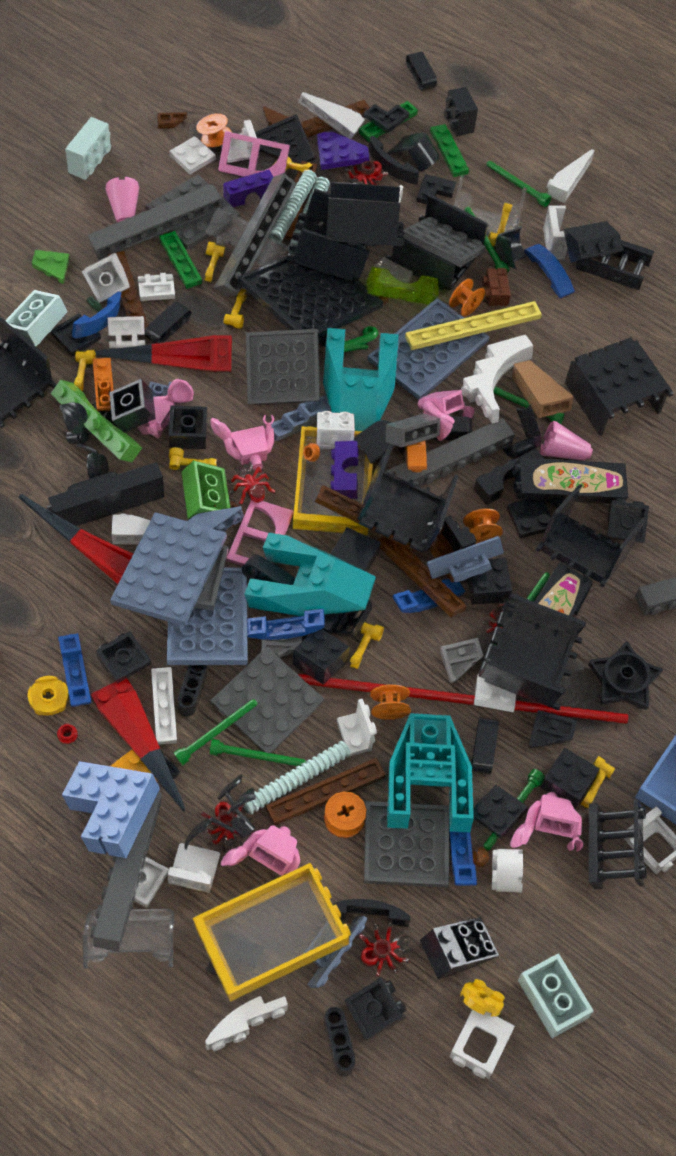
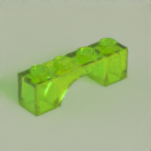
M372 267L367 276V294L428 305L437 299L439 295L438 278L421 276L417 282L407 284L395 279L388 269Z

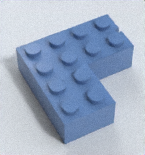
M676 735L635 796L637 800L651 809L657 806L662 812L661 815L676 824Z
M79 761L62 796L70 810L92 813L81 835L88 851L101 854L108 852L111 856L127 858L160 788L152 773Z

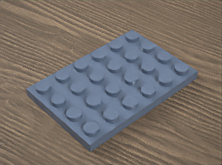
M438 298L395 333L399 335L395 382L418 400L437 387L483 347L490 338L487 334L480 333L411 350L405 338L406 332L464 319V317ZM379 347L368 355V361L377 368Z
M155 512L110 599L111 605L185 626L227 538V533Z
M224 568L214 611L193 608L185 626L168 622L167 665H247V601L244 595L247 589V577L242 573V568Z

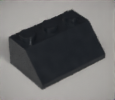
M607 221L563 229L570 263L610 256L624 251L620 234Z

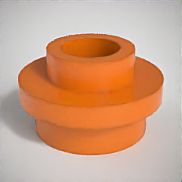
M310 443L305 446L303 450L304 458L310 462L317 461L320 457L318 445Z

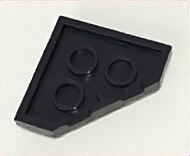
M297 114L255 132L256 137L259 139L290 145L288 157L293 163L301 164L302 161L311 162L315 160ZM261 144L259 148L260 151L278 158L282 150Z

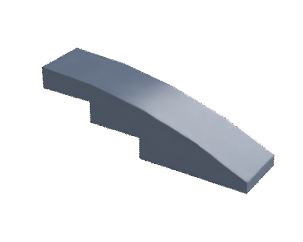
M327 396L320 397V402L301 403L297 410L285 413L281 420L273 422L271 426L274 428V440L279 441L301 431L302 426L308 427L316 423L318 412H331Z

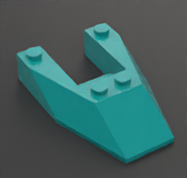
M328 328L323 387L331 412H349L354 414V430L364 431L374 422L381 420L394 392L399 335L381 333L377 370L343 367L345 329Z
M268 533L263 545L266 559L270 562L300 566L293 585L250 579L244 594L249 608L296 616H304V611L324 609V614L366 609L376 580L374 575L287 535Z
M410 713L389 763L387 828L408 829L410 820V785L449 787L450 831L471 832L474 819L472 765L451 716Z

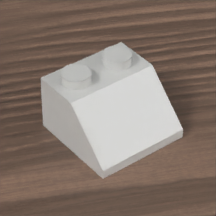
M116 253L92 264L82 271L99 303L116 292H121L130 287L124 268Z

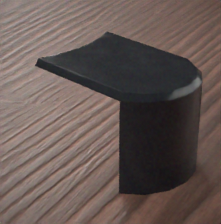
M425 132L403 136L399 143L388 151V154L408 150L420 172L432 166L439 158L438 152Z
M522 226L498 234L495 242L500 260L507 263L508 267L516 270L515 261L528 257L520 241Z
M531 404L525 409L516 408L526 439L506 449H502L510 458L517 457L526 451L540 446L541 432Z
M376 421L354 437V441H357L358 445L366 453L370 464L382 457L390 443L386 442V424L392 423L390 421ZM397 446L403 456L405 447Z

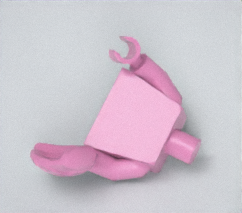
M175 379L168 388V395L153 397L156 419L138 426L137 428L141 434H151L158 439L169 424L170 405L193 400L194 391L188 382Z
M462 390L435 392L422 397L418 401V407L423 409L424 414L440 418V436L437 437L439 441L447 437L455 422L448 414L462 409L464 410L463 417L472 418L474 415V408L465 406L466 403L463 402Z
M271 415L272 421L270 423L265 421V416L263 417V423L266 425V428L259 426L232 433L226 424L218 419L211 418L213 432L223 440L226 451L230 456L239 460L242 465L251 464L253 470H256L257 467H263L262 461L267 460V454L271 452L274 444V428L271 426L274 422L273 415Z
M549 792L546 795H542L540 801H535L529 808L525 823L515 831L510 842L512 848L527 844L535 828V830L573 837V840L567 844V848L569 851H572L575 844L576 852H578L583 847V842L579 839V836H581L582 818L573 808L571 801L559 798L554 792Z
M271 826L268 830L255 831L242 846L231 849L225 854L221 861V866H234L243 861L247 856H250L283 876L299 867L300 856L296 848L297 840L290 836V829L284 826L280 828Z

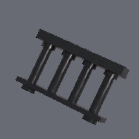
M621 240L624 251L613 254L621 257L617 268L607 265L611 257L610 255L604 256L601 262L592 259L578 261L575 269L640 290L644 278L640 276L643 266L649 267L654 251ZM627 260L637 263L633 273L624 271Z
M634 800V810L604 812L597 803L589 804V883L594 890L603 889V882L606 879L634 877L640 887L644 886V879L647 878V870L644 866L643 819H646V810L638 800ZM634 818V829L604 831L603 823L606 820ZM634 838V849L611 851L603 849V842L605 840ZM634 857V869L610 871L603 869V862L606 859Z

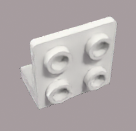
M251 120L244 121V128H242V133L240 134L257 138ZM231 138L227 163L250 159L253 143Z
M330 411L317 413L316 444L319 449H335V441H354V414L349 412L332 413Z
M363 699L358 700L356 713L337 718L343 742L347 744L350 756L372 751V746L375 742L374 735L377 734L374 722L371 723L369 719L370 709L367 704H364Z
M180 843L173 867H170L168 872V883L210 893L220 852L188 845L186 850L184 848L185 844Z

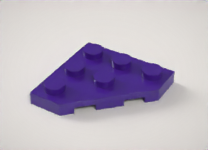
M335 132L317 134L321 170L370 162L367 146Z

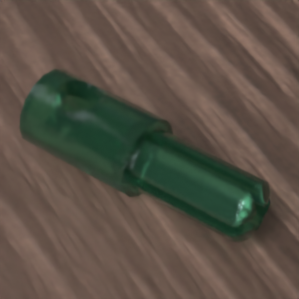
M92 296L87 298V303L98 312H100L98 308L103 310L100 303Z

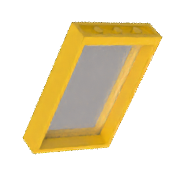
M302 426L293 529L343 533L346 527L367 535L368 528L315 503L322 485L331 489V481H334V476H331V465H334V460L331 457V449H320V457L315 462H310L304 458L303 450L305 446L310 443L316 444L317 428ZM354 431V437L362 431ZM358 445V466L348 467L345 472L357 473L358 499L353 500L362 504L372 480L373 463L370 464L366 453Z
M311 863L193 918L194 926L230 1002L349 944L350 930L346 923L342 924L339 918L341 913L337 905H332L330 901L332 897L327 886H322L320 882L322 880L321 874L317 868H313Z

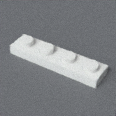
M171 667L154 668L151 671L156 740L158 745L177 743Z

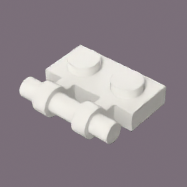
M160 273V275L150 276V274H145V276H138L140 301L175 299L172 274Z
M109 317L108 334L109 336H116V341H109V348L145 345V340H138L137 335H145L144 317ZM132 335V340L122 341L121 336Z

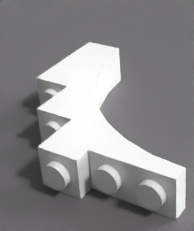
M522 335L487 345L486 359L476 361L473 371L474 375L463 378V386L461 387L463 396L467 397L470 403L476 401L477 405L482 408L485 417H488L492 424L499 422L500 408L495 401L493 393L495 385L502 375L511 369L515 363L532 359L533 344L528 337Z

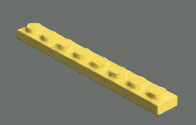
M534 301L406 332L405 338L410 349L415 350L541 319L542 314Z

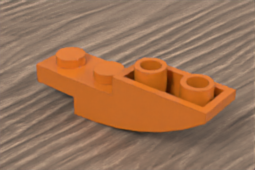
M111 358L93 359L97 411L111 410L109 392L114 391Z
M425 440L405 446L408 470L412 472L427 470Z

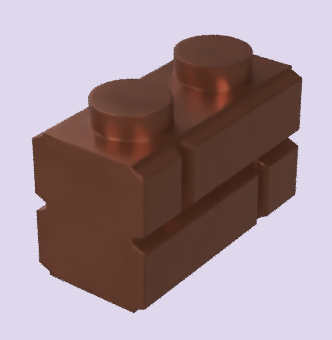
M488 268L485 276H482V285L486 286L484 298L488 299L489 306H508L511 293L507 269Z

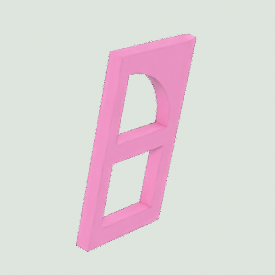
M225 131L218 171L242 177L262 172L255 171L261 144L282 149L276 163L267 169L275 177L285 173L290 145ZM231 138L253 143L248 169L227 164Z
M251 500L226 561L243 566L249 559L236 554L243 535L265 542L268 533L247 527L254 509H258L268 515L275 525V534L282 535L286 534L294 511L264 501L255 503Z

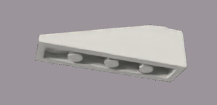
M304 92L298 101L349 139L354 137L365 120L359 113Z
M591 149L559 171L553 179H550L546 187L548 188L547 194L565 203L591 164L594 150Z
M127 514L113 515V544H139L150 520Z

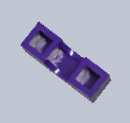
M265 170L223 183V197L233 208L244 205L246 197L253 192H256L259 198L262 199L273 175L270 170Z
M335 441V449H331V457L334 460V465H331V476H334V481H331V489L351 499H358L357 473L345 472L348 467L358 466L357 441Z

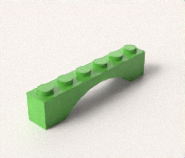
M60 379L51 395L61 404L75 402L83 405L88 415V419L84 423L85 427L120 460L133 462L142 447L129 435L103 417L74 383Z

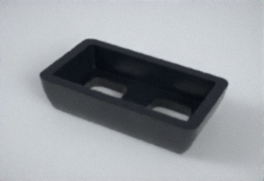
M368 600L365 610H360L362 613L359 618H355L359 611L343 612L333 632L341 637L355 638L372 610L371 600ZM350 626H353L351 631H347Z

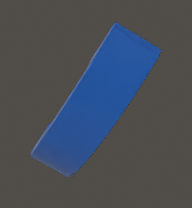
M536 244L524 249L531 262H537L552 282L551 288L559 298L574 293L575 290L566 271L547 248Z
M118 291L107 299V307L93 317L89 318L84 315L73 323L72 337H85L107 327L108 318L116 317L119 312L121 292Z
M449 579L442 580L457 597L465 593L459 581L451 583ZM407 590L392 596L403 613L420 612L438 607L423 590L413 593Z
M324 609L304 611V616L267 621L266 616L247 619V637L279 640L311 634L325 627Z
M76 633L60 636L58 638L71 707L90 704L91 698L79 635Z
M449 825L450 854L455 886L477 885V879L473 863L470 832L450 831Z

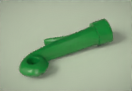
M367 326L362 330L364 336L345 341L344 353L368 349V346L365 344L378 336L377 328Z

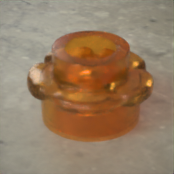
M482 846L473 850L474 865L484 867L489 861L488 851Z

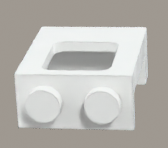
M549 206L543 227L546 248L557 259H565L567 252L564 231H560L566 209L565 206Z
M657 806L646 814V819H643V842L654 833H659L675 851L658 863L644 848V862L656 875L660 871L664 873L674 865L672 862L676 859V835L660 818L662 812ZM634 824L628 829H634ZM624 838L634 849V838Z
M472 1010L449 1057L453 1059L452 1061L460 1067L467 1066L473 1070L472 1072L476 1076L489 1079L515 1026L497 1016L491 1017L492 1013L486 1012L485 1015H482ZM475 1027L497 1038V1043L487 1063H481L463 1052V1048Z

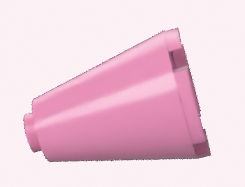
M119 177L109 180L106 183L105 190L117 223L135 216L139 193L138 181L129 177H125V180H119Z
M555 421L549 424L543 436L545 439L544 444L540 446V454L542 456L579 461L589 459L593 452L590 443Z

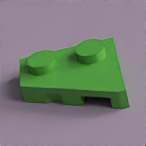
M35 250L32 267L44 272L49 277L57 278L59 283L64 284L70 256L67 253Z

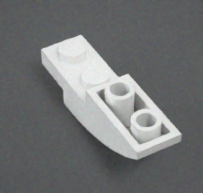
M261 996L235 1009L210 1033L205 1041L207 1051L210 1049L213 1051L220 1050L225 1047L226 1043L231 1041L238 1043L245 1040L246 1036L249 1035L248 1025L257 1026L262 1024L266 1018L272 1017L275 1019L283 1016L288 1008L285 996L266 1004L263 1003Z

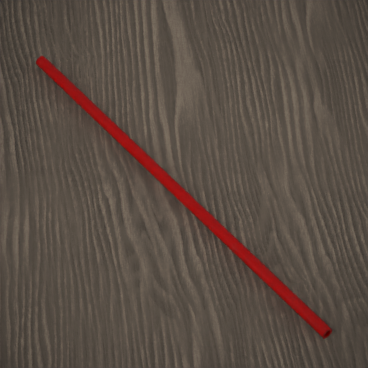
M298 674L307 684L313 686L371 693L374 688L386 685L330 678L323 685L309 675ZM406 687L410 691L408 697L474 705L475 695ZM515 700L514 710L537 713L538 710L566 717L623 724L628 722V714L566 706H561L560 710H555L540 703Z

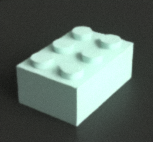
M90 117L66 147L68 173L86 180L94 172V168L102 162L105 154L109 153L111 149L108 123Z
M34 290L6 319V322L34 346H37L68 311L59 295Z
M559 953L521 973L518 979L519 984L551 1038L587 1020L594 1012Z

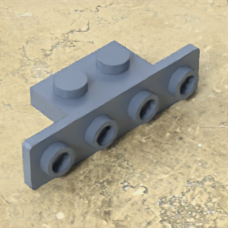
M497 536L428 561L427 565L431 578L434 579L450 573L454 581L458 582L491 570V564L488 559L503 553L501 540Z
M356 916L348 928L351 935L349 936L348 945L313 961L319 969L307 984L310 988L322 987L327 982L330 971L339 965L342 954L353 945L352 940L365 928L364 923L367 921L365 916ZM328 921L305 953L336 938Z

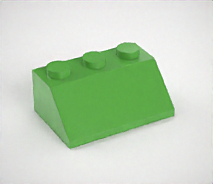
M193 460L182 471L188 519L199 513L230 508L225 469Z

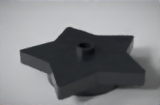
M625 642L611 657L591 659L588 664L602 683L601 705L626 701L643 710H647L649 707V686L663 671L662 668L647 663L642 657L637 655L628 642Z

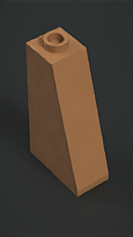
M528 360L513 365L512 378L528 403L531 404L538 418L571 411L573 396L533 362Z

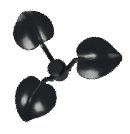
M75 402L60 405L65 425L69 430L66 435L67 442L71 445L77 444L78 448L82 447L91 451L86 460L89 479L108 473L109 464L107 458L103 454H99L97 450L84 445L88 441L89 435L92 434L90 431L84 430V423L88 419L84 406ZM111 410L106 411L103 417L119 428L112 421Z
M242 774L226 785L217 797L220 800L226 796L232 805L226 812L227 814L235 810L237 815L230 821L232 826L213 817L210 819L206 818L195 826L187 836L184 845L186 850L189 843L211 823H216L228 829L231 833L236 831L243 839L254 830L255 826L242 815L238 807L256 800L255 789L252 787L244 792L235 803L230 796L231 790L241 783Z

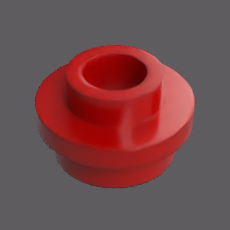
M70 724L62 725L57 731V738L63 744L73 743L78 736L77 729ZM71 733V736L65 737L64 734Z

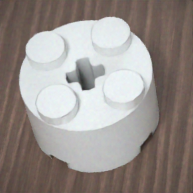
M493 850L492 890H496V892L522 893L523 850Z

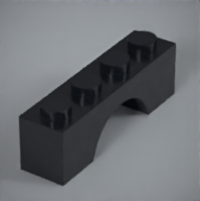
M536 449L530 452L526 451L520 457L511 459L505 465L495 467L490 473L482 474L476 479L474 491L486 506L502 497L503 483L507 479L515 477L512 469L519 458L544 459Z

